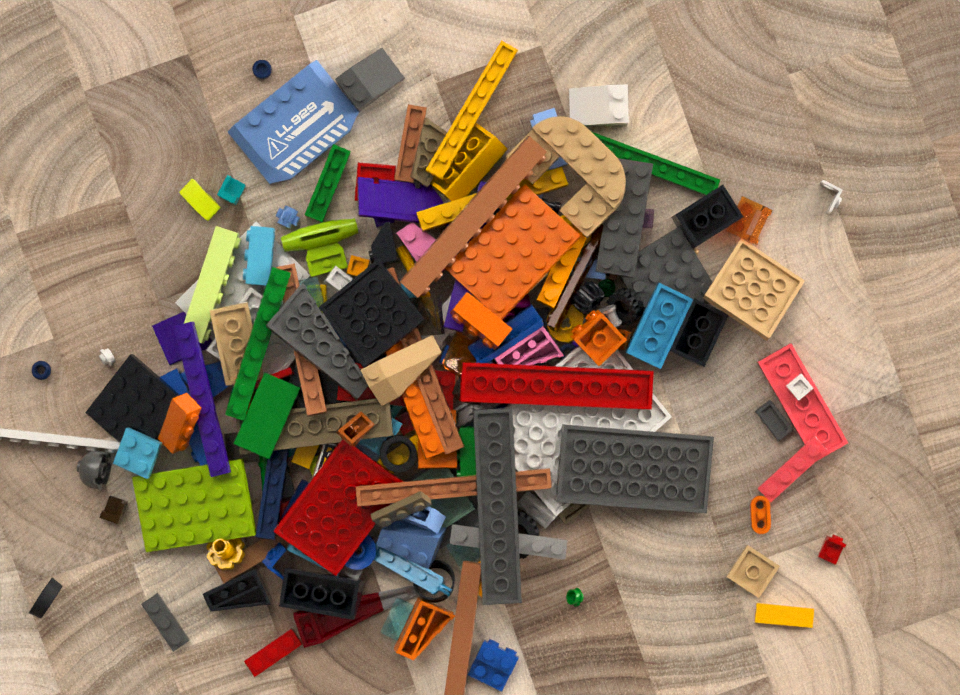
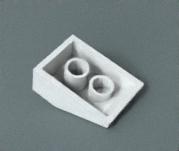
M628 84L570 88V118L579 121L586 127L627 126L629 123Z

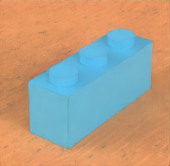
M251 226L250 230H247L246 242H249V249H245L244 260L247 261V269H243V280H246L245 284L266 286L273 263L275 228Z

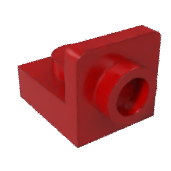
M833 534L832 537L826 535L817 557L836 565L843 548L847 544L843 543V538Z

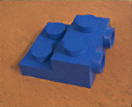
M492 639L484 640L467 675L502 692L519 656L511 648L506 647V649L499 647V643Z

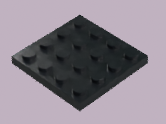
M380 259L376 260L319 306V309L324 313L325 317L364 368L375 362L426 321Z
M130 354L85 413L118 442H121L125 429L128 427L158 440L171 400L180 396V394L134 354Z

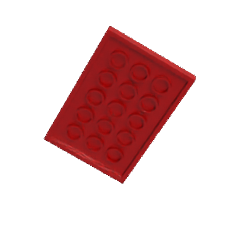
M342 439L273 532L337 576L376 524L372 521L371 514L391 504L357 506L356 486L404 481L357 447L350 446Z

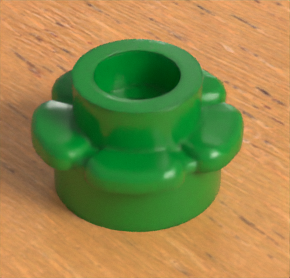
M579 588L570 589L566 594L568 604L574 605V607H578L584 599L583 593Z

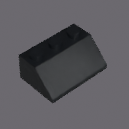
M694 298L670 351L696 365L705 367L729 315Z

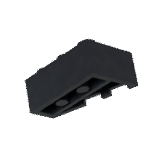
M258 568L203 593L210 612L271 605L273 603Z

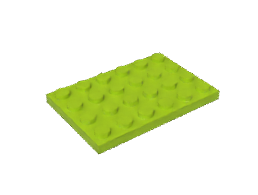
M243 458L230 460L231 472L214 477L210 476L208 464L151 473L148 479L139 475L133 476L132 481L146 552L210 543L217 539L229 540L255 536L256 526Z

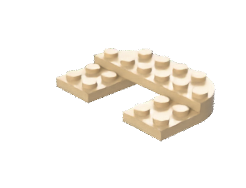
M561 116L547 118L532 127V130L505 157L508 159L524 139L530 136L547 151L545 154L546 159L539 166L536 164L532 168L533 174L528 178L532 184L560 157L587 183L560 209V212L588 238L618 208L624 197L626 178L619 159L579 121Z

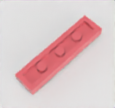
M814 436L761 484L758 490L772 502L828 450Z

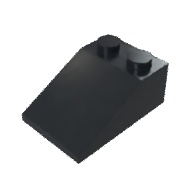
M722 185L671 218L675 225L681 228L694 249L743 218V215L725 186Z

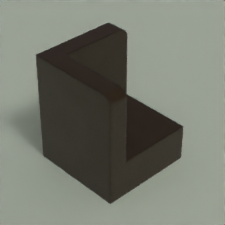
M109 496L106 507L102 510L99 518L120 524L128 501Z

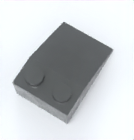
M380 48L350 67L335 80L355 108L361 112L404 80L405 77L384 49Z

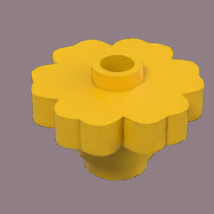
M241 538L217 539L207 544L206 548L210 552H208L206 557L214 567L218 566L223 571L231 570L234 568V564L242 562V558L245 556V552L242 549L245 544Z

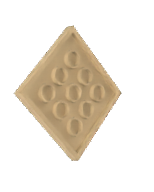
M741 238L703 296V299L768 341L805 280Z

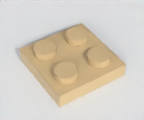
M746 545L726 577L760 598L780 566L749 545Z

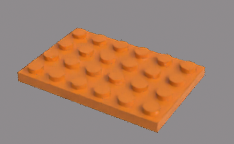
M524 185L494 218L482 228L480 234L468 243L469 246L465 251L460 252L455 257V262L449 268L446 266L445 269L486 308L503 320L581 238V235L532 190Z

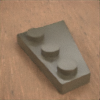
M424 118L410 175L412 179L424 187H428L434 178L433 175L425 170L447 134L445 130L427 118Z

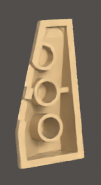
M432 335L361 369V372L381 406H384L399 398L442 352Z

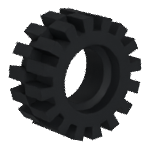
M626 288L618 289L606 302L608 305L614 304L616 306L615 311L618 318L622 321L621 325L633 323L642 315L644 307H641L643 301L639 302L641 297H636L635 291L630 293V288L627 290ZM620 301L627 305L629 312L623 309Z

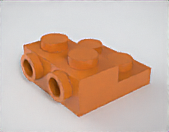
M597 310L596 312L591 311L586 316L587 321L582 326L580 324L575 326L570 337L600 366L627 339Z

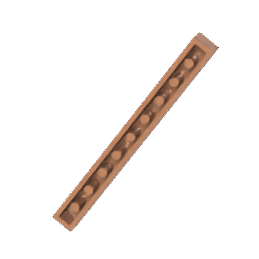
M527 136L403 276L400 283L417 298L420 295L425 296L430 290L429 285L433 280L437 282L442 277L443 273L441 271L446 266L449 268L455 262L456 254L459 251L461 253L465 251L469 246L467 242L471 237L475 239L482 231L480 227L484 223L488 224L494 218V211L497 208H503L507 203L506 198L509 194L514 195L521 187L519 183L523 179L527 180L533 174L532 168L536 164L539 166L546 159L545 154L547 151L530 136Z

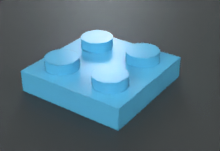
M128 427L125 429L113 464L148 479L152 473L162 442Z

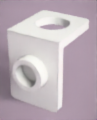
M822 180L819 183L820 185L836 192L826 211L827 214H830L833 208L837 209L842 200L839 196L843 190Z

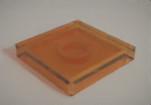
M455 332L441 366L461 378L462 362L476 363V359L468 349V346L474 342L462 333Z

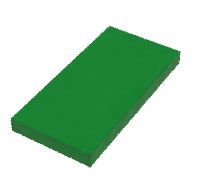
M264 373L234 444L270 459L301 388L268 373Z

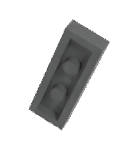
M156 593L141 604L173 652L190 641L159 593Z

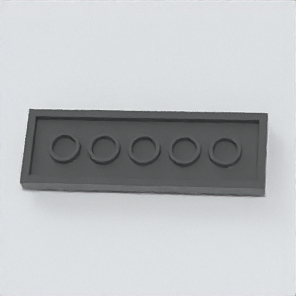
M619 159L626 178L625 194L618 208L604 221L596 272L634 278L653 164Z

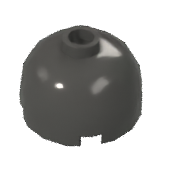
M91 451L78 462L77 472H79L82 483L87 487L102 490V484H107L111 471V463H108V458H111L109 452Z

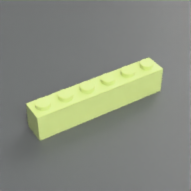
M218 226L215 227L184 323H195L199 343L203 344L205 340H209L211 335L209 327L212 320L209 310L216 309L217 304H221L223 293H221L222 287L228 283L230 275H227L229 267H233L236 258L233 256L234 251L239 249L241 244L239 233Z

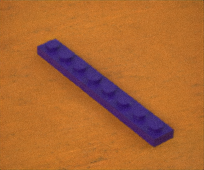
M188 322L174 326L190 395L201 407L197 423L210 476L214 477L230 473L231 469L195 323Z

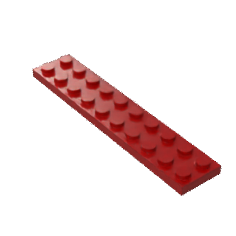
M462 362L460 401L652 410L654 371Z

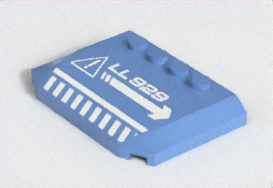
M315 60L234 124L228 133L268 183L274 184L293 179L330 149L333 144H336L350 133L359 111L321 64Z

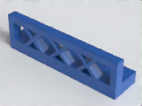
M532 304L505 321L512 330L495 350L486 347L482 343L483 340L481 338L468 346L469 351L476 359V363L490 362L544 326L543 319Z

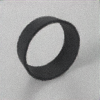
M434 560L429 569L440 568L445 570L452 578L451 589H454L455 575L452 568L443 561ZM413 583L416 592L428 602H441L449 597L445 594L437 598L426 597L420 593L418 586Z
M53 577L37 598L29 614L41 619L60 592L62 585Z

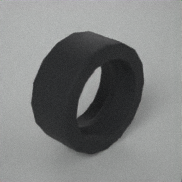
M394 435L388 437L382 443L380 459L388 470L394 473H403L415 464L417 450L409 438L402 435ZM394 443H403L410 451L408 460L402 465H394L387 458V450Z

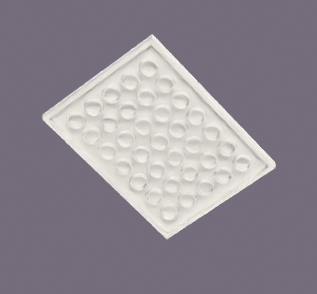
M579 345L555 365L558 367L633 370L618 350L598 366ZM652 394V410L509 404L505 407L512 408L515 469L517 471L550 468L552 488L533 491L555 517L571 504L555 501L562 424L655 432L672 417L654 394Z

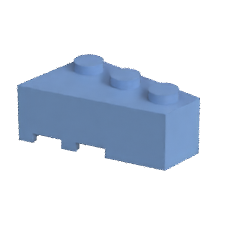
M397 520L381 529L376 545L429 569L437 557L446 527H441L439 533L436 534L405 521Z

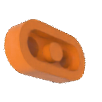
M761 495L755 496L750 502L751 528L758 534H765L771 528L770 502ZM759 501L763 503V507L760 509L756 507ZM758 521H763V527L759 528L757 526Z

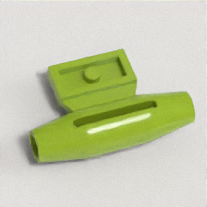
M355 218L330 220L300 228L282 236L281 241L284 252L308 250L306 261L310 276L313 277L329 273L335 266L339 269L348 268L344 250L338 242L358 234L359 231Z

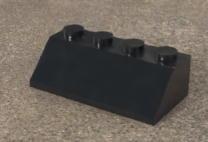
M292 567L285 568L279 607L354 620L362 600L365 580Z

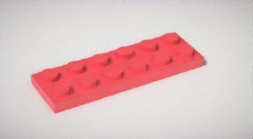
M791 343L757 362L804 445L815 436L828 450L818 460L848 444ZM799 374H802L814 389L798 401L786 385Z

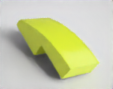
M191 179L179 192L207 221L221 208L212 196L207 194L194 179Z

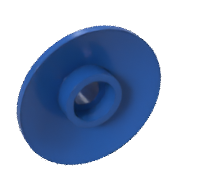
M367 535L359 545L362 552L358 554L355 551L345 566L350 569L360 570L371 565L376 556V544L370 535Z

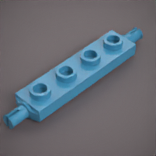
M376 545L375 562L434 596L439 591L447 596H450V593H452L453 589L444 585V577Z

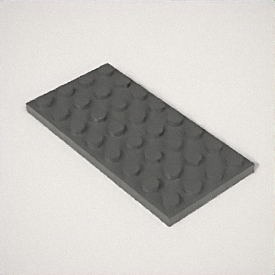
M562 424L555 501L707 513L714 437Z

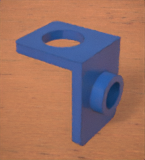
M279 542L273 549L269 550L262 562L270 571L283 580L284 576L273 567L286 551V548Z

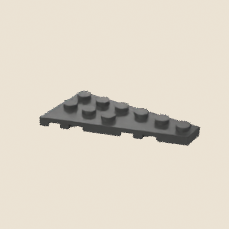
M302 283L268 322L266 328L357 400L366 390L368 384L360 368L355 364L324 313L320 311L316 301L311 297L304 283Z

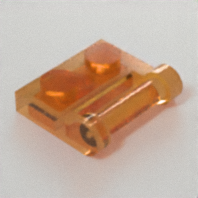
M741 196L737 207L742 213L743 218L727 227L726 232L757 245L768 216H771L773 210ZM758 210L762 213L752 235H748L746 233Z

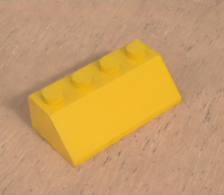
M475 123L442 181L434 177L430 184L450 202L467 197L508 149L496 136Z

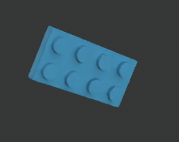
M657 283L625 353L661 369L693 299L661 283Z

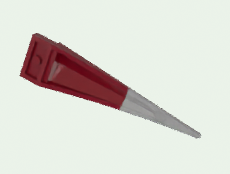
M414 586L362 595V600L354 620L301 610L293 612V617L303 647L306 648L323 643L346 629L419 594ZM418 586L421 594L427 592Z

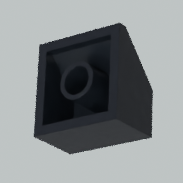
M389 222L383 225L371 245L372 250L368 251L371 263L378 259L384 265L399 262Z

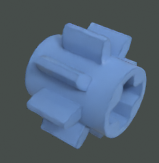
M286 205L284 209L279 208L276 217L279 218L277 223L289 229L292 224L297 226L300 217L297 216L298 211Z

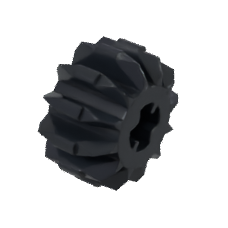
M593 281L586 282L583 286H580L579 290H576L572 304L580 313L582 312L584 315L589 314L600 305V302L604 299V292Z

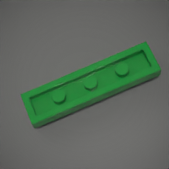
M335 144L332 145L305 216L323 223L351 154L350 150Z

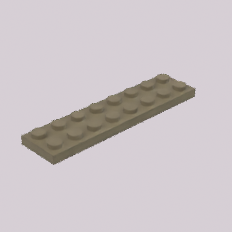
M376 398L325 405L327 413L309 417L307 416L306 407L292 409L274 451L339 443L342 438L336 432L359 412H362L375 424L362 440L394 436L390 402L381 406ZM236 419L237 433L241 428L243 420ZM239 446L240 455L254 453Z

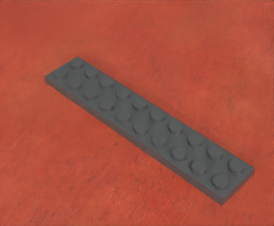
M512 408L473 410L482 604L522 603Z

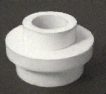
M108 348L105 350L101 349L100 360L104 365L112 366V363L116 360Z

